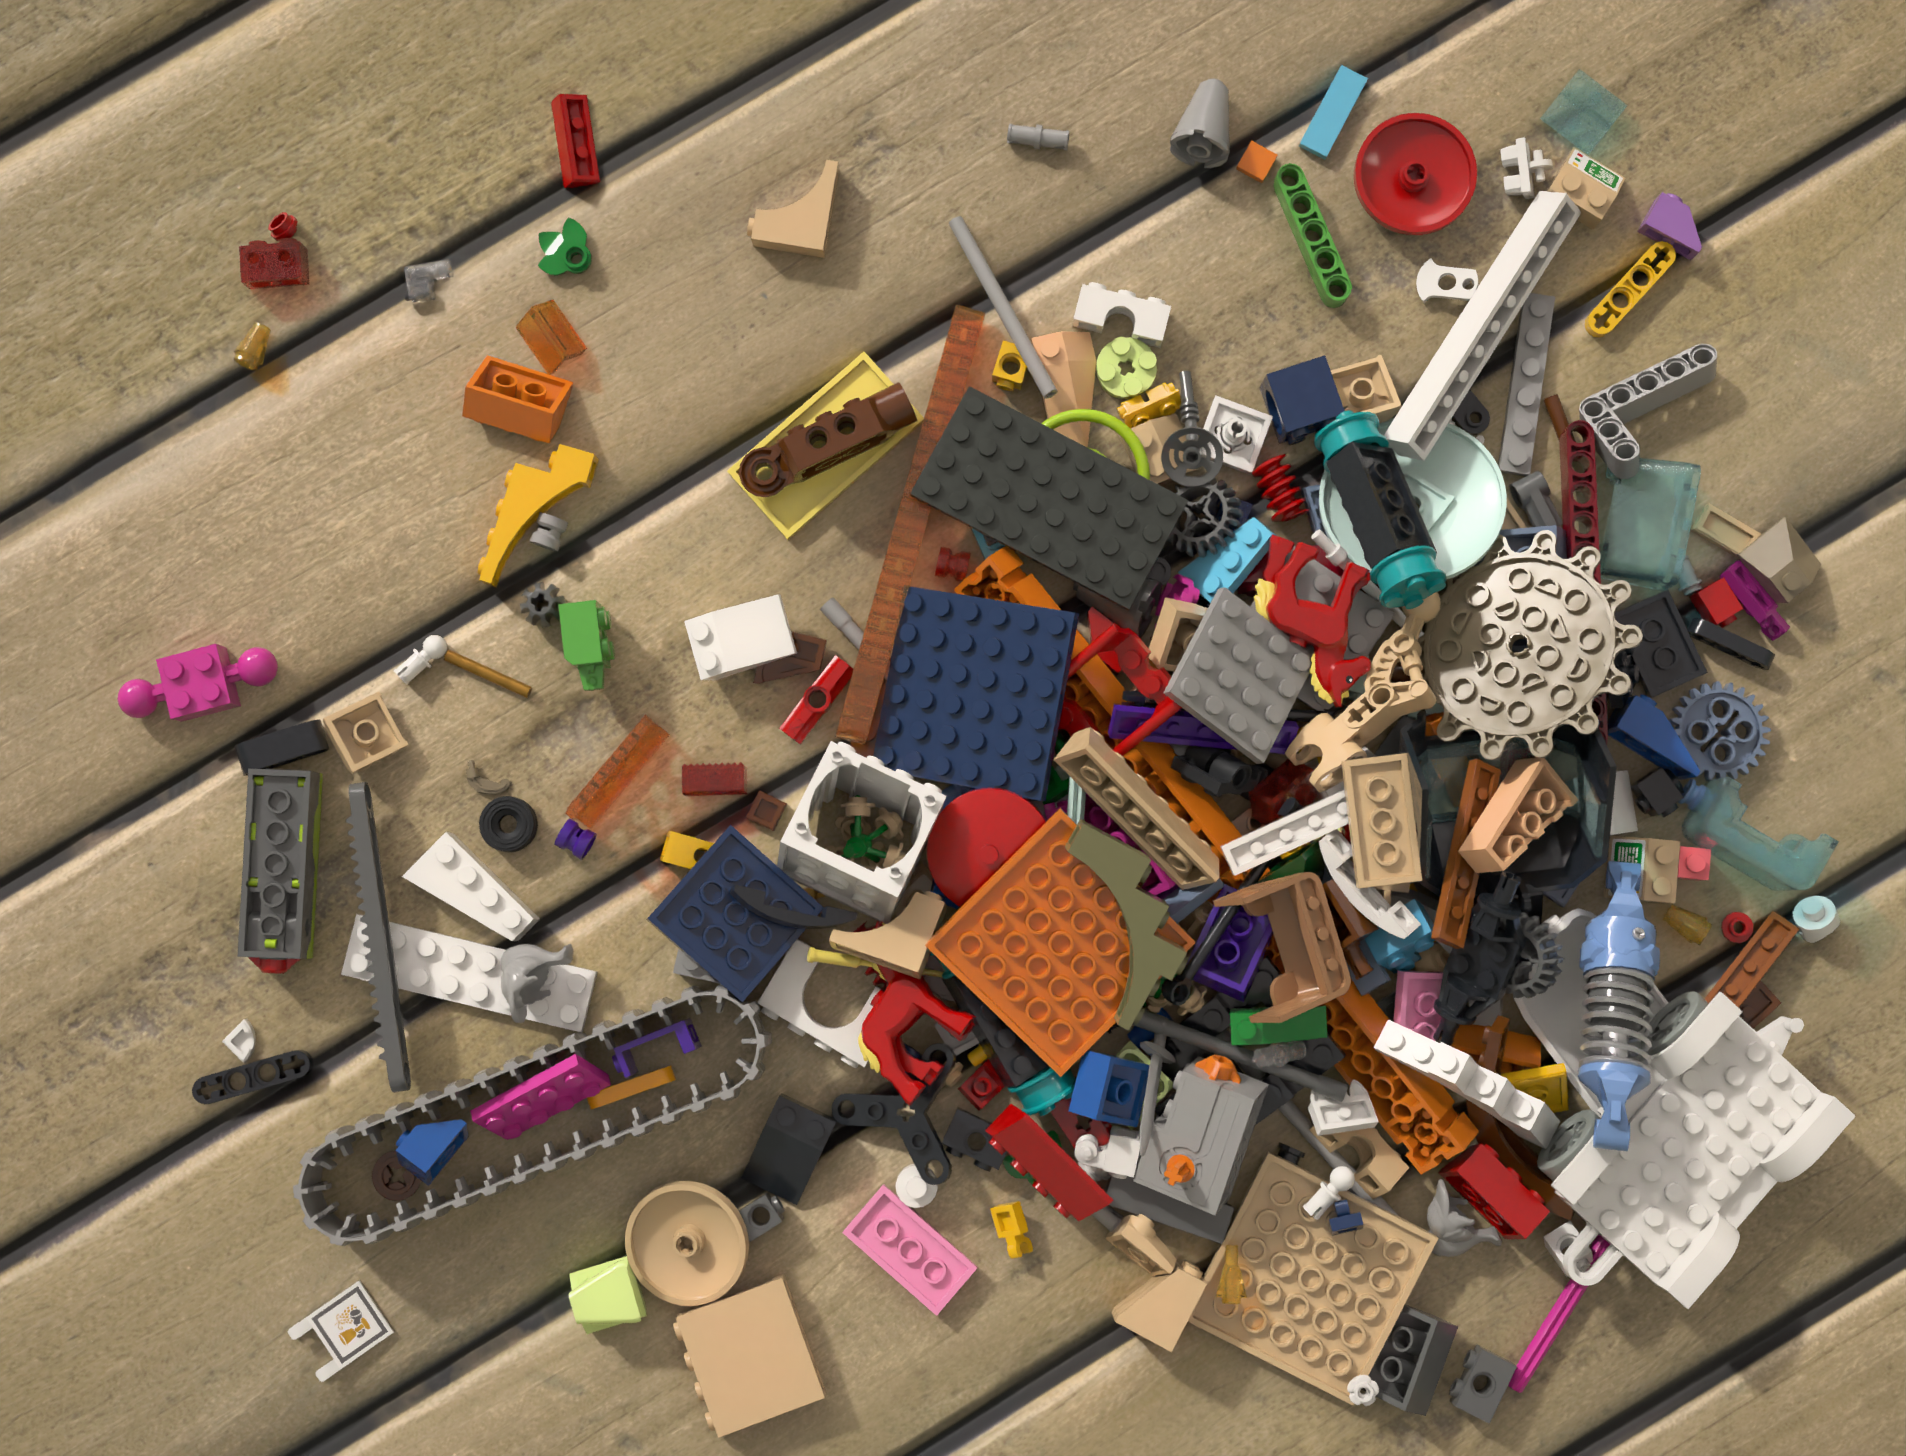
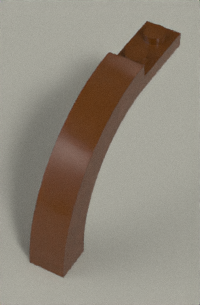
M1500 1015L1497 1016L1492 1026L1487 1025L1485 1028L1482 1043L1487 1044L1486 1050L1482 1051L1478 1061L1479 1066L1498 1075H1501L1510 1018ZM1466 1099L1469 1119L1479 1130V1133L1475 1136L1478 1144H1487L1492 1147L1500 1156L1498 1160L1506 1168L1511 1167L1522 1177L1521 1183L1528 1190L1536 1191L1545 1200L1543 1205L1551 1213L1571 1221L1575 1211L1555 1194V1189L1551 1186L1553 1181L1538 1168L1537 1160L1539 1155L1504 1123Z

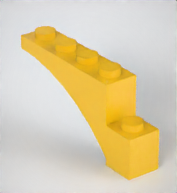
M559 444L558 450L553 451L550 456L548 467L551 469V473L515 463L513 470H509L505 478L504 486L507 488L505 497L499 500L496 507L495 515L498 517L496 527L491 528L488 533L486 544L489 546L487 556L481 558L477 573L480 575V581L497 587L510 555L526 531L537 521L539 513H545L557 502L583 487H591L599 461L595 454Z

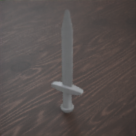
M1154 1033L1153 1043L1148 1041L1140 1042V1047L1151 1056L1140 1124V1156L1145 1155L1151 1137L1162 1062L1168 1064L1176 1062L1174 1056L1165 1049L1167 1036Z

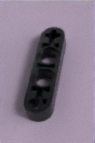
M294 1050L207 1075L196 1080L192 1087V1095L201 1104H212L302 1078L312 1071L314 1065L313 1058L307 1051ZM296 1055L299 1060L304 1059L305 1065L301 1066L300 1073L297 1068L284 1071L282 1065L294 1062ZM265 1064H271L276 1070L275 1078L270 1082L264 1081L260 1075V1070ZM236 1072L242 1073L246 1079V1084L241 1090L234 1089L230 1084L231 1076ZM206 1081L209 1086L222 1083L224 1088L213 1091L210 1095L211 1098H209L208 1094L203 1095L201 1089L206 1087Z

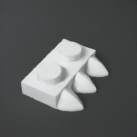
M1355 1079L1350 1084L1349 1095L1346 1092L1342 1102L1329 1099V1097L1311 1090V1103L1308 1106V1110L1317 1136L1375 1128L1379 1122L1367 1090Z

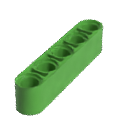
M1285 164L1277 172L1273 184L1274 191L1322 302L1330 308H1338L1346 302L1351 294V281L1303 170L1296 164ZM1283 176H1291L1296 181V185L1286 186L1281 178ZM1302 203L1307 207L1308 212L1299 214L1294 210L1293 205ZM1315 231L1319 235L1320 240L1315 242L1308 240L1305 232ZM1317 259H1328L1332 267L1330 269H1322L1317 264ZM1333 285L1339 286L1343 290V296L1335 297L1331 295L1329 287Z

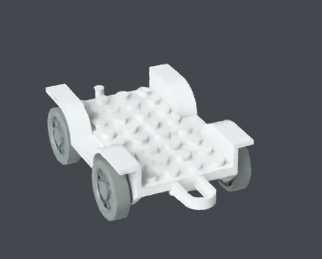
M1694 991L1686 992L1676 997L1656 1014L1649 1023L1652 1026L1653 1032L1647 1037L1652 1044V1047L1646 1052L1651 1057V1063L1647 1065L1651 1071V1084L1629 1098L1625 1103L1627 1119L1630 1122L1628 1151L1594 1148L1595 1119L1601 1118L1593 1110H1583L1568 1118L1556 1129L1547 1149L1542 1148L1538 1156L1537 1166L1553 1181L1551 1186L1555 1189V1194L1586 1221L1585 1228L1569 1246L1563 1257V1268L1569 1278L1581 1285H1594L1601 1281L1617 1261L1624 1256L1655 1285L1670 1293L1686 1309L1693 1305L1735 1253L1740 1239V1234L1737 1230L1739 1225L1777 1182L1789 1181L1811 1167L1855 1118V1115L1836 1097L1818 1090L1782 1056L1792 1032L1798 1033L1804 1027V1023L1800 1018L1792 1019L1781 1016L1756 1032L1739 1017L1743 1011L1722 992H1719L1708 1003ZM1642 1040L1640 1043L1641 1049L1645 1047V1042ZM1602 1106L1597 1111L1601 1117L1604 1113ZM1598 1234L1601 1235L1610 1244L1609 1247L1587 1271H1579L1576 1266L1578 1257Z

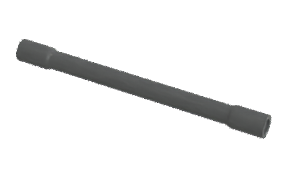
M1146 1009L1137 1025L1133 1024L1150 1032L1166 1035L1312 1089L1318 1094L1340 1102L1344 1100L1348 1089V1084L1324 1075L1311 1073L1244 1047L1232 1045L1228 1041L1173 1022L1162 1015Z

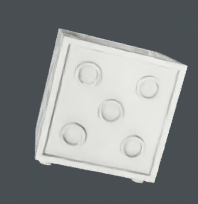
M831 741L780 841L777 867L792 880L880 922L883 921L885 924H888L927 846L930 832L938 815L941 813L947 796L942 794V790L933 784L925 783L923 785L913 780L911 774L903 770L896 769V771L885 767V764L876 757H863L855 753L856 750L852 746L843 742L836 744ZM835 788H838L848 793L849 798L856 795L866 797L867 803H875L876 807H884L890 813L896 812L902 821L905 820L914 824L911 834V842L914 845L905 857L896 864L884 869L876 867L873 872L816 845L818 838L812 836L808 821H811L814 811L818 812L823 801L828 803L833 800Z

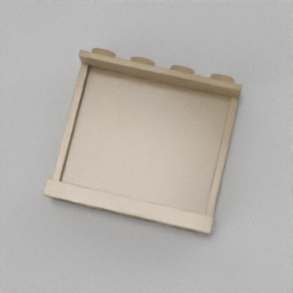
M784 1274L774 1277L771 1281L686 1313L680 1312L676 1316L677 1322L673 1323L675 1334L679 1341L684 1340L687 1352L684 1353L686 1365L689 1371H695L698 1382L694 1383L697 1396L700 1401L705 1400L709 1411L705 1413L710 1431H716L718 1438L826 1397L827 1392Z

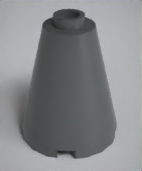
M1147 578L1129 611L1075 582L1073 590L1077 591L1076 598L1083 603L1095 608L1120 628H1130L1141 638L1153 619V616L1150 615L1153 607L1158 606L1162 592V582L1154 578Z

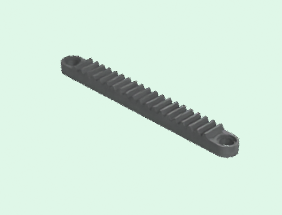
M360 782L349 785L351 816L346 819V823L353 825V828L348 831V835L355 837V840L349 846L357 851V853L351 856V860L358 862V865L353 868V872L360 874V878L354 882L355 885L362 886V890L356 893V896L364 901L358 906V909L365 911V915L360 918V922L366 923L367 927L361 932L369 937L363 943V946L370 948L371 951L365 955V959L372 961V965L367 968V971L374 973V977L368 980V982L376 987L370 993V996L377 998L378 1001L372 1005V1009L379 1011V1015L374 1017V1021L381 1023V1027L375 1030V1033L383 1037L377 1043L378 1047L384 1048V1052L379 1055V1059L386 1061L389 1085L392 1092L396 1093L410 1090L411 1076L372 797L368 783Z

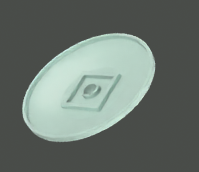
M1394 418L1379 423L1378 431L1381 435L1386 433ZM1448 423L1425 461L1398 456L1395 451L1394 454L1413 498L1420 506L1419 512L1438 553L1435 559L1436 566L1445 572L1447 579H1450L1473 567L1491 549L1502 529L1506 513L1507 494L1502 473L1491 453L1475 437L1461 428ZM1324 470L1319 490V511L1324 530L1328 538L1335 545L1340 544L1348 552L1347 557L1353 563L1369 570L1368 573H1370L1372 569H1370V566L1364 559L1363 549L1353 532L1350 518L1342 506V499L1337 487L1331 480V474Z

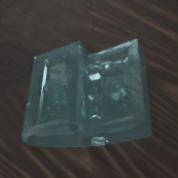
M1579 69L1540 119L1589 155L1628 105Z

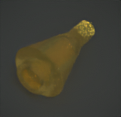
M1226 1245L1225 1265L1223 1266L1216 1297L1222 1298L1223 1304H1241V1298H1247L1240 1266H1238V1245Z

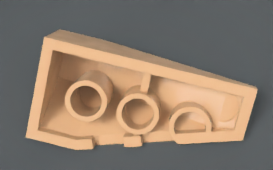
M1061 331L1031 338L1035 351L1058 391L1053 397L1044 399L1042 395L1047 419L1068 410L1092 409L1096 357L1090 332ZM1071 422L1054 429L1058 433L1088 447L1090 422Z

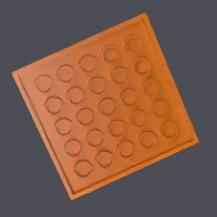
M1061 808L925 944L951 972L1060 1077L1116 1023L1114 1016L1125 992L1129 974L1130 954L1126 923L1113 893L1107 884L1088 865L1068 853L1065 848L1077 824ZM1170 916L1162 929L1157 928L1155 931L1183 946L1186 952L1196 943Z

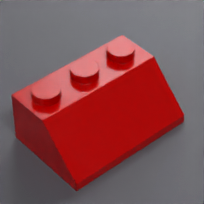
M1487 1144L1471 1145L1438 1172L1464 1199L1468 1200V1203L1491 1226L1496 1228L1504 1239H1526L1550 1212L1543 1205L1545 1200L1536 1191L1528 1190L1521 1183L1522 1177L1511 1167L1506 1168L1498 1160L1500 1157L1498 1153Z

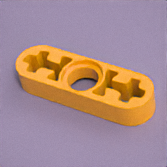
M670 1065L606 1087L599 1094L587 1097L590 1110L675 1081L676 1078Z

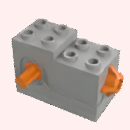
M1212 1055L1207 1058L1198 1056L1191 1064L1187 1063L1184 1070H1179L1175 1077L1173 1088L1177 1091L1174 1099H1169L1164 1113L1161 1116L1156 1115L1153 1120L1151 1137L1145 1155L1140 1156L1139 1152L1133 1181L1216 1216L1231 1197L1269 1084L1237 1072L1233 1062L1220 1055Z

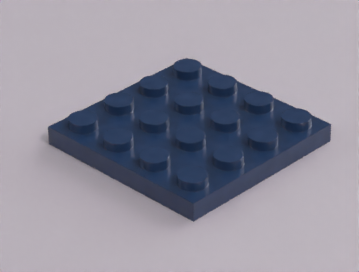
M730 825L646 920L742 1003L805 929L777 924L754 914L730 895L731 887L739 885L765 891V905L818 916L824 907Z

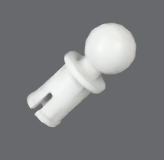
M438 635L427 637L423 642V650L418 652L416 649H413L415 653L393 671L408 685L427 666L429 668L432 667L428 663L431 658L439 659L444 656L447 651L445 639Z
M1338 1166L1333 1169L1330 1174V1183L1327 1184L1322 1181L1320 1183L1321 1188L1303 1205V1208L1311 1216L1314 1215V1219L1319 1220L1336 1200H1341L1338 1194L1339 1191H1347L1352 1188L1355 1183L1353 1171L1345 1166Z

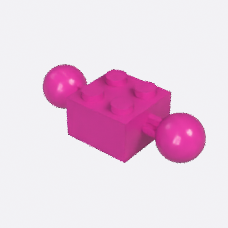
M212 644L156 659L162 683L153 685L144 679H132L122 685L118 692L117 700L120 709L126 715L133 718H143L154 712L159 702L166 701L170 719L183 722L240 707L241 704L235 682L243 680L245 683L256 687L267 685L275 678L278 671V663L275 656L269 650L254 647L246 650L240 656L238 663L231 664L227 648L219 644Z

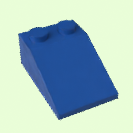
M1640 694V696L1634 695L1628 698L1624 708H1615L1608 719V736L1659 768L1662 767L1664 770L1668 768L1679 780L1698 777L1701 771L1664 712L1655 707L1657 703L1653 699L1643 694Z

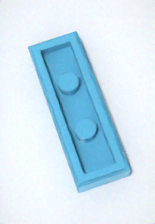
M1341 65L1307 128L1299 147L1325 160L1368 78Z

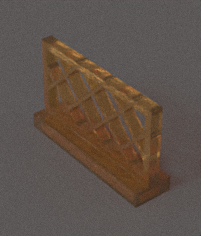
M645 714L567 807L565 814L592 829L670 734Z

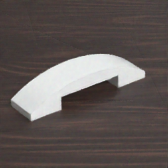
M1338 829L1328 833L1319 841L1324 862L1332 878L1352 905L1367 919L1383 930L1403 939L1421 925L1400 900L1391 907L1375 887L1356 888L1354 864L1350 860L1353 856L1352 847Z

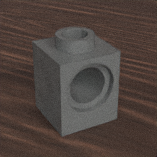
M767 1192L738 1210L746 1225L749 1241H753L783 1221L782 1213L785 1212V1209L776 1195L771 1197ZM757 1207L766 1208L770 1213V1220L766 1223L756 1221L753 1215L754 1209Z

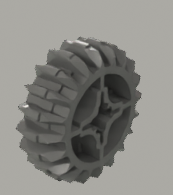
M1216 478L1200 486H1185L1182 488L1179 484H1175L1176 494L1188 500L1184 512L1187 513V520L1184 524L1186 528L1182 532L1180 516L1167 541L1171 545H1176V549L1180 553L1186 551L1190 557H1194L1198 552V555L1204 558L1207 555V550H1210L1213 555L1217 554L1215 545L1219 543L1225 548L1227 543L1224 538L1227 536L1234 538L1235 533L1233 529H1238L1242 526L1236 520L1243 516V511L1238 509L1241 505V500L1238 497H1234L1236 492L1232 487L1227 488V483L1224 480L1217 482ZM1203 496L1199 501L1191 502L1192 500ZM1221 501L1223 505V515L1221 521L1219 522L1216 519V513L1219 509L1217 505ZM1193 512L1199 515L1201 513H1203L1204 515L1206 514L1210 521L1206 520L1205 518L1201 520ZM1212 530L1208 535L1200 537L1203 532Z
M1522 912L1519 919L1526 944L1504 994L1513 993L1514 998L1524 996L1532 998L1536 994L1545 993L1548 987L1553 986L1557 982L1555 977L1562 972L1557 964L1562 963L1565 958L1557 955V951L1561 950L1563 946L1555 945L1553 939H1556L1557 933H1548L1550 923L1540 924L1539 916L1529 917L1528 913ZM1501 918L1499 927L1505 931L1506 919ZM1539 963L1536 974L1532 979H1529V972L1532 971L1533 964Z

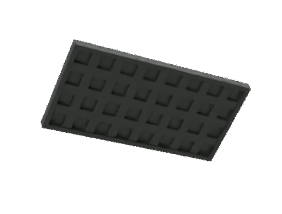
M970 386L910 493L917 500L1128 611L1132 607L1188 503L1187 499Z

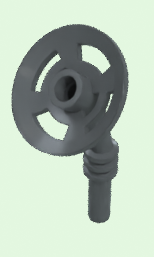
M1182 371L1179 373L1182 395L1180 414L1181 422L1185 424V428L1175 431L1167 438L1162 448L1161 462L1166 474L1173 481L1184 486H1200L1213 480L1219 473L1223 464V449L1219 440L1211 432L1197 427L1199 410L1198 403L1194 402L1191 372ZM1186 435V441L1182 443L1178 438ZM1209 442L1212 443L1215 449V462L1210 460L1211 450L1207 444ZM1201 447H1204L1206 450V458L1202 457ZM1170 449H1175L1174 460L1177 464L1176 468H1174L1170 462ZM1179 450L1183 451V462L1179 458ZM1202 466L1207 471L1199 476L1185 475L1187 469L1194 470Z

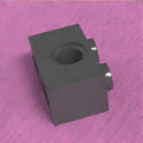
M1476 1344L1474 1350L1470 1349L1464 1358L1463 1367L1465 1369L1460 1379L1456 1378L1451 1385L1449 1391L1451 1398L1449 1401L1455 1407L1490 1424L1517 1366L1511 1361ZM1479 1375H1486L1487 1383L1485 1387L1479 1390L1474 1389V1379Z

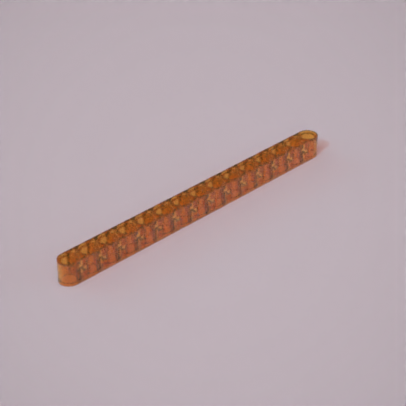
M960 305L955 307L835 735L836 738L862 745L866 744L903 611L904 600L912 580L932 508L912 497L910 493L962 400L985 312Z

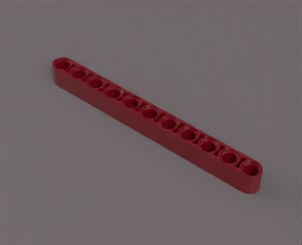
M1583 420L1572 422L1562 432L1559 440L1563 529L1566 530L1567 559L1574 557L1576 552L1587 546H1592L1599 550L1595 438L1593 427ZM1571 432H1578L1582 436L1583 443L1573 441L1570 435ZM1572 462L1581 463L1584 467V473L1574 471ZM1574 491L1581 492L1585 496L1584 504L1578 503L1574 499ZM1576 521L1582 522L1586 526V534L1577 532L1574 526ZM1600 563L1594 571V579L1599 584H1601ZM1606 693L1594 699L1592 707L1599 719L1598 728L1607 744Z

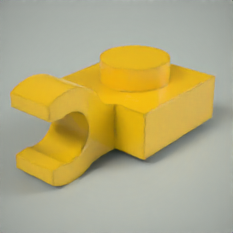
M1020 1201L999 1204L990 1208L998 1238H1006L1009 1257L1011 1259L1020 1258L1022 1254L1033 1252L1030 1239L1023 1235L1029 1230Z

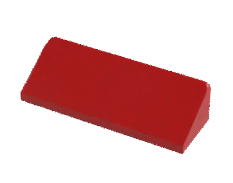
M558 94L552 100L551 106L564 188L600 183L587 95Z

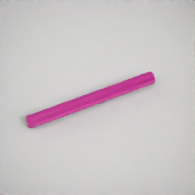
M1599 1234L1590 1246L1593 1255V1261L1590 1263L1591 1266L1610 1245ZM1570 1278L1516 1365L1517 1367L1508 1384L1510 1388L1518 1393L1523 1392L1588 1286L1578 1284Z

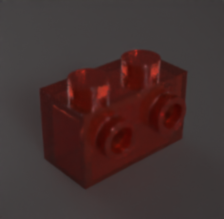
M283 238L279 240V243L267 244L266 241L255 240L250 241L249 245L239 246L241 282L248 289L310 285L308 250L297 239Z
M1287 759L1249 792L1252 817L1266 826L1281 819L1277 813L1284 802L1290 797H1294L1303 808L1311 804L1318 796L1316 788L1309 781L1314 769L1305 764L1295 766Z

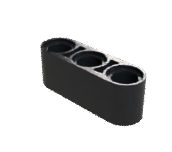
M317 719L244 741L235 745L243 775L248 776V769L277 768L329 750L321 720Z

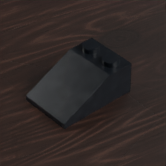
M781 1093L741 1178L797 1205L837 1121L833 1117Z

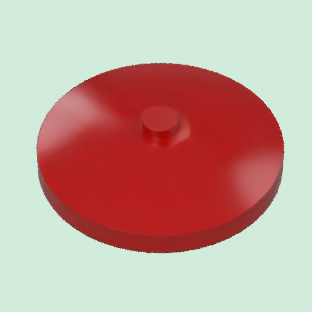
M1406 113L1384 121L1367 136L1355 160L1354 186L1361 205L1378 224L1399 234L1425 235L1447 227L1463 213L1475 191L1477 164L1469 142L1452 124L1430 114Z
M980 788L958 796L938 815L928 838L927 859L936 885L949 900L962 907L1047 822L1045 817L1028 799L1006 789Z

